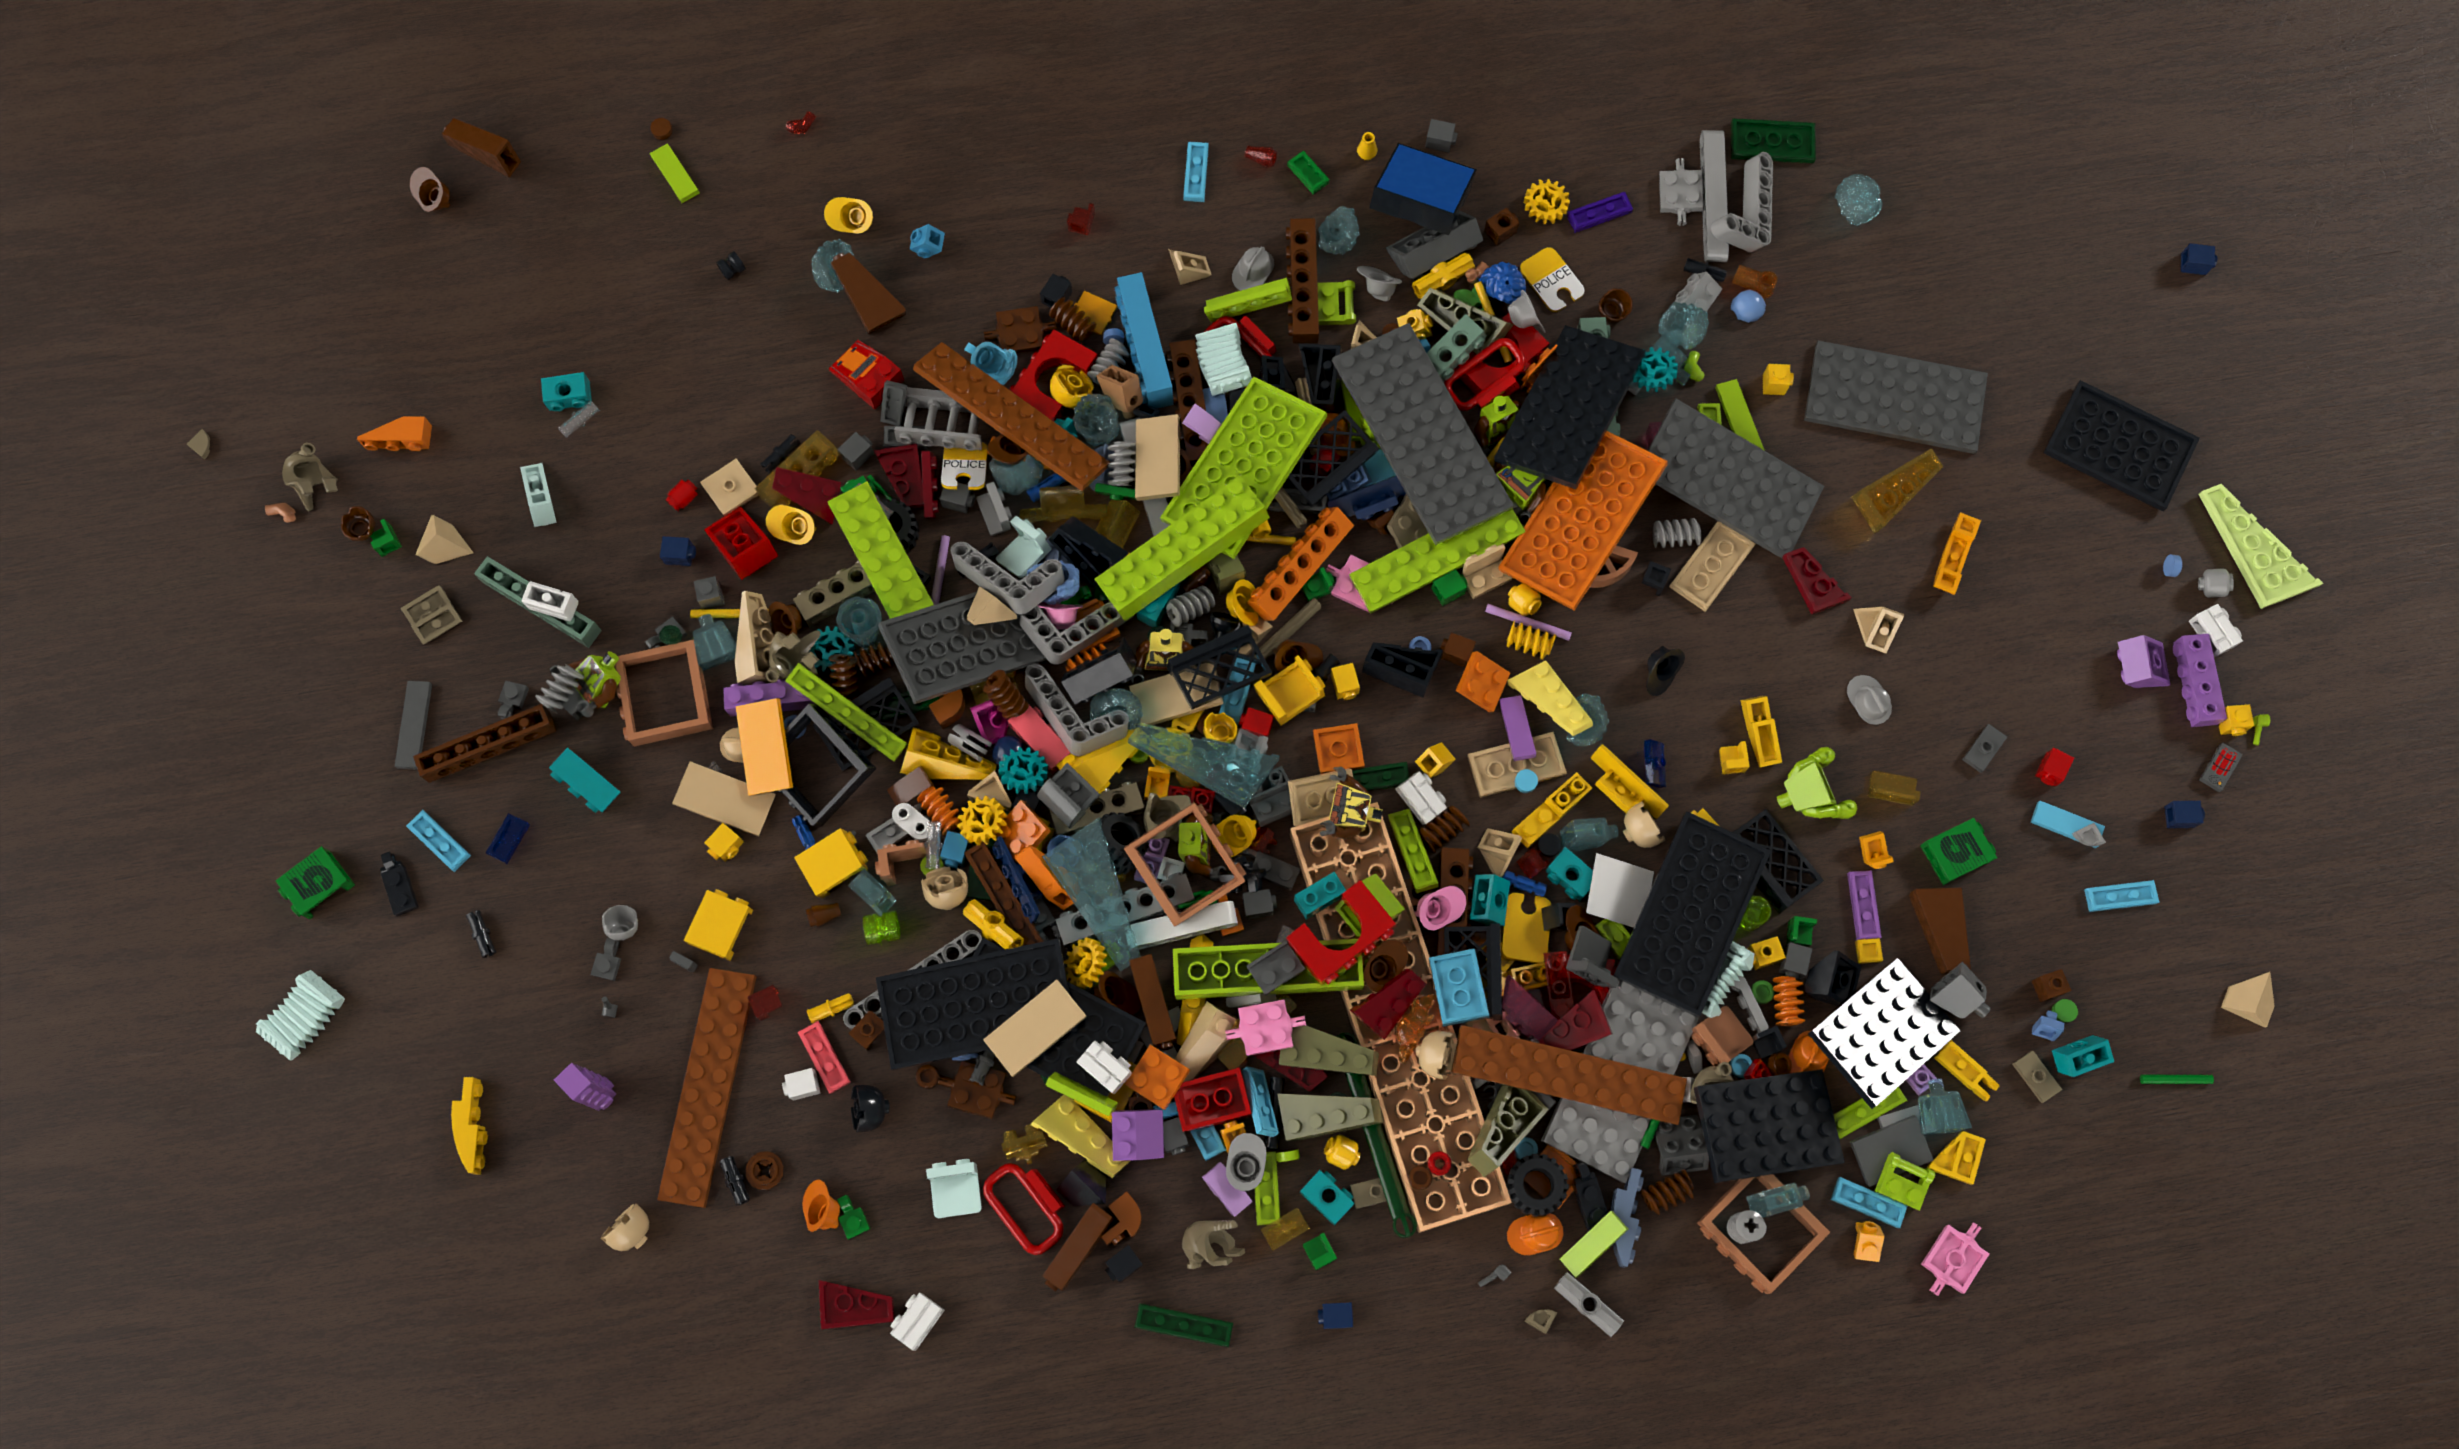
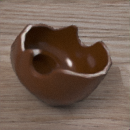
M1610 289L1598 302V312L1602 317H1606V321L1610 323L1624 320L1633 309V300L1630 294L1623 289Z
M361 506L350 507L349 512L341 517V530L344 536L352 541H364L374 533L375 520L372 514Z

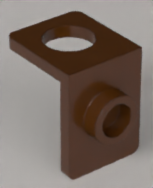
M868 1011L848 1034L869 1051V1045L884 1030V1024L876 1014Z

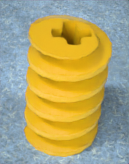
M1514 620L1507 638V647L1509 648L1515 643V650L1518 651L1523 646L1525 654L1532 649V656L1535 657L1540 652V659L1543 660L1546 655L1550 654L1556 635L1554 634L1548 639L1547 631L1540 636V629L1537 628L1532 633V626L1529 625L1523 630V623L1520 622L1515 627Z

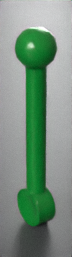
M868 475L867 479L871 480L874 486L891 502L893 498L871 475Z

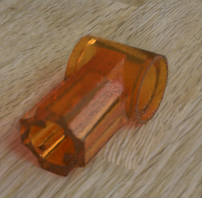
M1739 265L1733 283L1754 290L1763 298H1769L1774 293L1778 279L1776 274L1771 271L1759 272Z

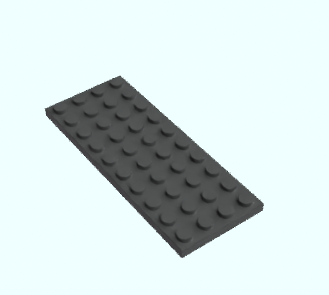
M1410 323L1333 357L1332 362L1435 545L1513 508L1512 501Z

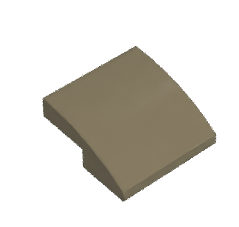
M440 585L400 608L423 645L463 622Z

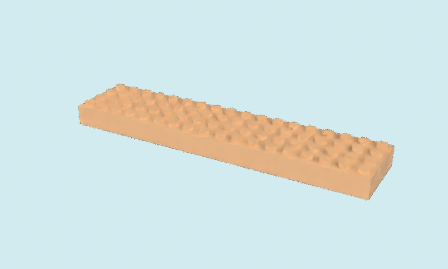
M1378 802L1370 804V807L1380 809ZM1330 816L1290 828V837L1307 887L1335 871L1345 889L1348 890L1359 880L1362 881L1376 873L1405 909L1393 920L1396 923V927L1393 929L1395 933L1389 939L1399 940L1407 948L1408 961L1403 971L1405 969L1412 970L1426 985L1385 1040L1377 1036L1350 1011L1355 1005L1359 1006L1366 1001V997L1377 992L1370 990L1365 981L1363 990L1340 992L1357 1044L1379 1052L1377 1076L1368 1075L1375 1099H1379L1383 1125L1412 1215L1417 1222L1418 1233L1509 1205L1512 1202L1500 1166L1483 1177L1467 1160L1485 1122L1470 1077L1446 1070L1444 1075L1448 1076L1447 1079L1434 1078L1421 1069L1419 1057L1415 1055L1417 1044L1419 1042L1422 1043L1425 1036L1435 1031L1455 1032L1452 1025L1443 1027L1429 962V954L1383 817H1381L1380 823L1367 820L1365 831H1361L1359 835L1345 840L1330 835H1320L1321 831L1326 830V827L1320 825V823L1329 820ZM1342 899L1316 914L1324 940L1359 939L1334 908ZM1382 939L1375 943L1376 948L1384 942ZM1374 949L1371 953H1369L1368 955H1366V956H1365L1364 954H1362V963H1363V964H1364V961L1368 958V956H1370V955L1373 954V952L1375 951V949ZM1452 1038V1043L1457 1044V1038ZM1442 1151L1448 1154L1451 1158L1452 1166L1447 1174L1437 1176L1432 1173V1183L1425 1190H1415L1410 1186L1408 1174L1412 1168L1419 1165L1428 1168V1159L1434 1152ZM1438 1159L1435 1161V1165L1437 1168H1442L1444 1162Z

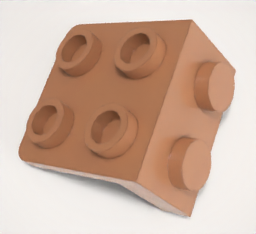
M919 840L907 841L906 845L888 844L884 845L883 849H878V861L875 862L876 874L880 876V880H883L887 886L896 885L894 862L926 857L929 853L924 843H919Z
M1728 1006L1720 1008L1722 1011L1720 1016L1708 1017L1692 1029L1691 1037L1693 1041L1704 1050L1708 1061L1713 1066H1718L1722 1062H1730L1754 1042L1753 1038Z

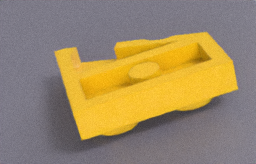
M1961 1131L1931 1161L1927 1168L1944 1176L1973 1185L1986 1139Z

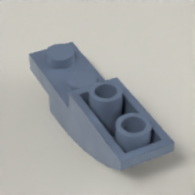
M1635 1168L1630 1169V1176L1624 1186V1190L1619 1188L1613 1190L1610 1211H1613L1629 1229L1613 1244L1615 1257L1619 1267L1622 1268L1628 1267V1264L1633 1263L1635 1257V1250L1632 1249L1634 1240L1638 1241L1641 1233V1227L1638 1226L1639 1220L1630 1217L1631 1214L1636 1212L1638 1201L1635 1200L1636 1192L1641 1190L1644 1180L1643 1177H1640L1642 1170Z

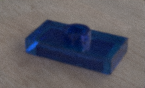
M1652 739L1645 740L1646 784L1657 788L1666 787L1664 743Z
M508 813L488 847L486 854L508 864L530 824Z

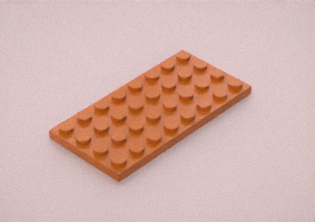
M1606 431L1577 489L1556 482L1551 484L1545 493L1544 500L1536 507L1524 526L1526 532L1517 537L1500 563L1499 571L1575 611L1668 465L1667 460Z

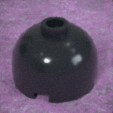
M853 1086L851 1099H855L854 1106L851 1107L853 1128L856 1132L875 1130L884 1121L885 1114H889V1100H884L883 1093L874 1086Z

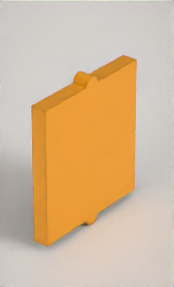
M1086 291L1083 292L1078 303L1074 304V306H1079L1078 312H1085L1082 319L1089 316L1091 318L1089 324L1092 322L1097 324L1093 332L1102 335L1108 323L1112 322L1111 318L1117 308L1116 304Z

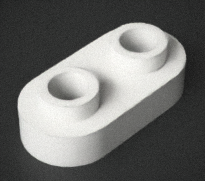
M901 803L893 809L892 817L894 822L915 840L926 841L932 836L933 826L931 822L911 805ZM907 811V816L902 818L900 813ZM919 825H924L923 831H917Z

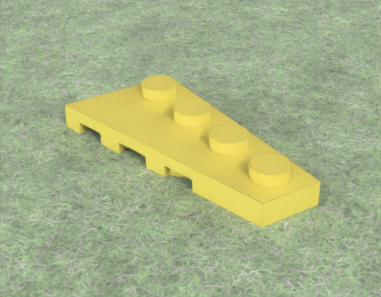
M1546 660L1507 680L1509 687L1513 690H1518L1522 697L1536 704L1540 711L1550 715L1554 722L1572 736L1593 726L1591 718Z
M1062 1095L1031 1124L1035 1128H1040L1048 1133V1136L1053 1140H1058L1069 1147L1068 1150L1074 1154L1078 1153L1086 1158L1088 1163L1111 1178L1117 1175L1131 1161H1113V1141L1072 1098L1066 1095Z

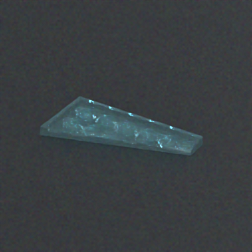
M1140 723L1128 739L1130 745L1243 808H1246L1280 757V755L1272 754V756L1261 754L1259 750L1251 749V751L1240 749L1237 745L1204 737L1202 739L1190 737V734L1183 732L1182 734L1168 732L1166 728Z
M1099 817L1042 857L1121 972L1130 966L1129 960L1141 956L1134 932L1130 926L1129 915L1123 902L1122 891Z

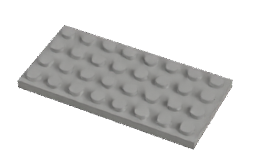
M1619 980L1617 988H1609L1602 1004L1613 1034L1584 1045L1581 1053L1674 1075L1693 1033L1692 1029L1696 1026L1699 1018ZM1560 1098L1541 1141L1626 1184L1630 1176V1169L1634 1167L1642 1149L1640 1143L1651 1119Z

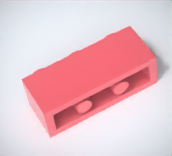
M1029 705L1025 713L1018 717H1011L1007 721L1010 728L1027 747H1030L1033 753L1039 751V757H1045L1048 770L1055 774L1059 770L1056 765L1071 753L1056 735L1057 733L1051 724H1046L1042 719L1044 717L1042 712L1036 706L1032 708Z

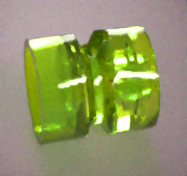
M1752 896L1739 927L1746 931H1754L1766 923L1771 916V907L1767 900L1760 896Z
M896 910L883 912L880 917L877 914L863 916V929L867 945L881 943L882 939H885L887 942L900 940V926Z

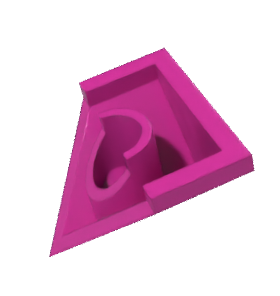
M989 700L970 709L981 736L994 744L998 739L1006 736L1009 726L1007 720L1010 718H1003L1002 712L997 710V706L992 702L993 700Z

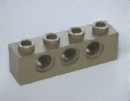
M857 561L852 567L839 570L832 578L819 581L812 589L801 591L793 600L806 623L811 627L873 593L875 590L860 562ZM863 576L862 581L853 582L856 577ZM837 587H844L842 592L834 593ZM820 597L825 598L822 603L815 604L816 599Z
M1125 782L1120 784L1119 788L1113 790L1105 789L1100 793L1099 798L1085 811L1086 814L1071 829L1050 810L1057 835L1073 836L1092 830L1103 815L1110 814L1111 812L1116 814L1124 813L1125 816L1129 815L1131 817L1143 814L1145 808L1137 783ZM1116 798H1122L1125 801L1120 807H1116L1112 803ZM1094 805H1101L1103 807L1100 813L1091 812V808Z

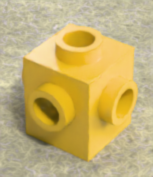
M1421 309L1411 310L1406 315L1397 318L1399 327L1410 323L1419 340L1426 339V337L1432 335V319Z

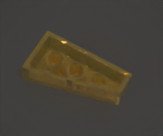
M1931 448L1861 489L1851 498L1875 534L1944 466Z

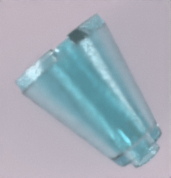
M853 597L846 600L840 605L836 617L839 630L860 648L867 649L869 645L873 646L876 643L879 633L878 625L882 621V614L878 605L869 598Z

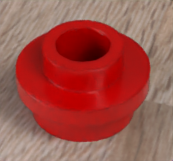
M1437 1151L1430 1155L1428 1168L1431 1173L1443 1176L1451 1169L1452 1161L1448 1154ZM1436 1160H1442L1444 1166L1437 1168L1435 1165Z

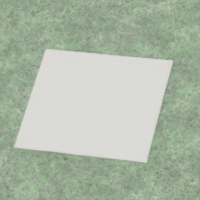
M1596 853L1586 913L1634 928L1651 890L1654 871Z

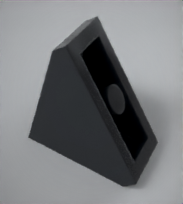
M1262 355L1259 379L1284 392L1297 393L1296 385L1283 363V357Z
M1084 1159L1071 1170L1057 1188V1191L1073 1206L1091 1205L1092 1203L1096 1205L1106 1204V1174L1088 1163L1087 1159Z

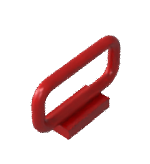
M1246 315L1240 320V324L1232 317H1220L1204 331L1237 323L1240 337L1260 357L1262 355L1272 356L1277 351L1275 344Z
M1500 338L1456 369L1448 380H1444V385L1459 410L1468 411L1478 404L1483 408L1493 403L1495 397L1510 396L1520 388L1515 377L1525 367V356L1514 341L1508 338ZM1499 348H1509L1517 360L1516 366L1469 401L1461 402L1451 389L1453 382Z
M1004 1164L985 1180L983 1194L986 1200L1025 1251L1033 1255H1041L1061 1239L1064 1228L1056 1212L1063 1209L1065 1205L1037 1169H1031L1028 1173H1025L1016 1164ZM1007 1173H1013L1054 1226L1053 1234L1040 1245H1033L992 1191L993 1185Z

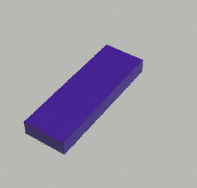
M1622 192L1568 211L1566 216L1576 233L1632 213L1633 207L1626 193Z

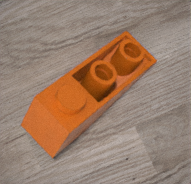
M403 416L358 436L357 440L365 449L376 451L378 448L398 451L399 449L421 451V449H429L432 425L425 417Z
M1032 845L1027 846L1015 855V859L1046 899L1063 910L1079 900L1082 879Z

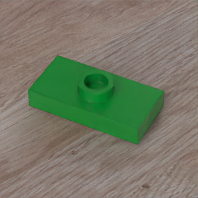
M1304 150L1287 162V166L1312 194H1315L1329 184L1330 179Z
M1096 483L1095 485L1096 494L1110 496V500L1122 502L1124 498L1137 501L1135 489L1103 483Z

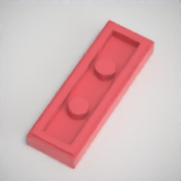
M819 1021L798 1032L830 1094L851 1083Z

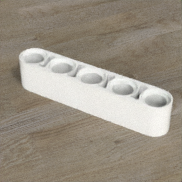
M1225 901L1206 906L1175 927L1168 916H1163L1128 925L1125 927L1129 950H1140L1238 925L1233 901Z

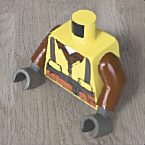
M1169 629L1150 633L1149 639L1144 640L1136 649L1137 663L1131 679L1132 683L1135 676H1140L1141 682H1144L1143 667H1145V670L1168 671V659L1194 647L1184 640L1183 634L1172 633Z
M1333 767L1338 772V776L1330 775V779L1340 783L1336 784L1330 818L1320 823V825L1326 827V830L1321 831L1320 835H1330L1345 840L1359 835L1361 831H1365L1367 820L1380 823L1383 810L1370 807L1372 796L1368 794V791L1356 779L1346 774V770L1343 767Z

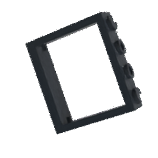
M808 704L785 729L787 747L813 721L858 770L855 776L820 813L794 784L793 788L778 791L782 794L784 793L789 799L788 803L803 814L802 818L804 821H808L813 826H823L877 768L821 707L816 704Z

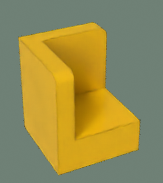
M1741 741L1738 746L1721 747L1719 749L1722 774L1744 773L1750 767L1746 741Z

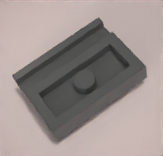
M1286 940L1247 965V969L1265 996L1305 970Z

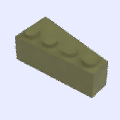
M1429 288L1417 304L1448 331L1467 314L1484 330L1487 336L1484 344L1479 349L1473 350L1476 354L1494 341L1504 338L1514 325L1433 288ZM1462 338L1460 341L1466 344L1468 339Z
M1220 553L1206 563L1220 595L1231 591L1238 580L1245 579L1247 576L1244 566L1238 558V554L1233 559Z
M1307 1025L1293 1027L1291 1035L1293 1047L1280 1050L1279 1065L1377 1076L1379 1052Z
M1502 1085L1467 1160L1483 1177L1487 1176L1502 1164L1549 1109L1532 1091Z
M1277 1094L1286 1141H1299L1383 1123L1379 1099Z

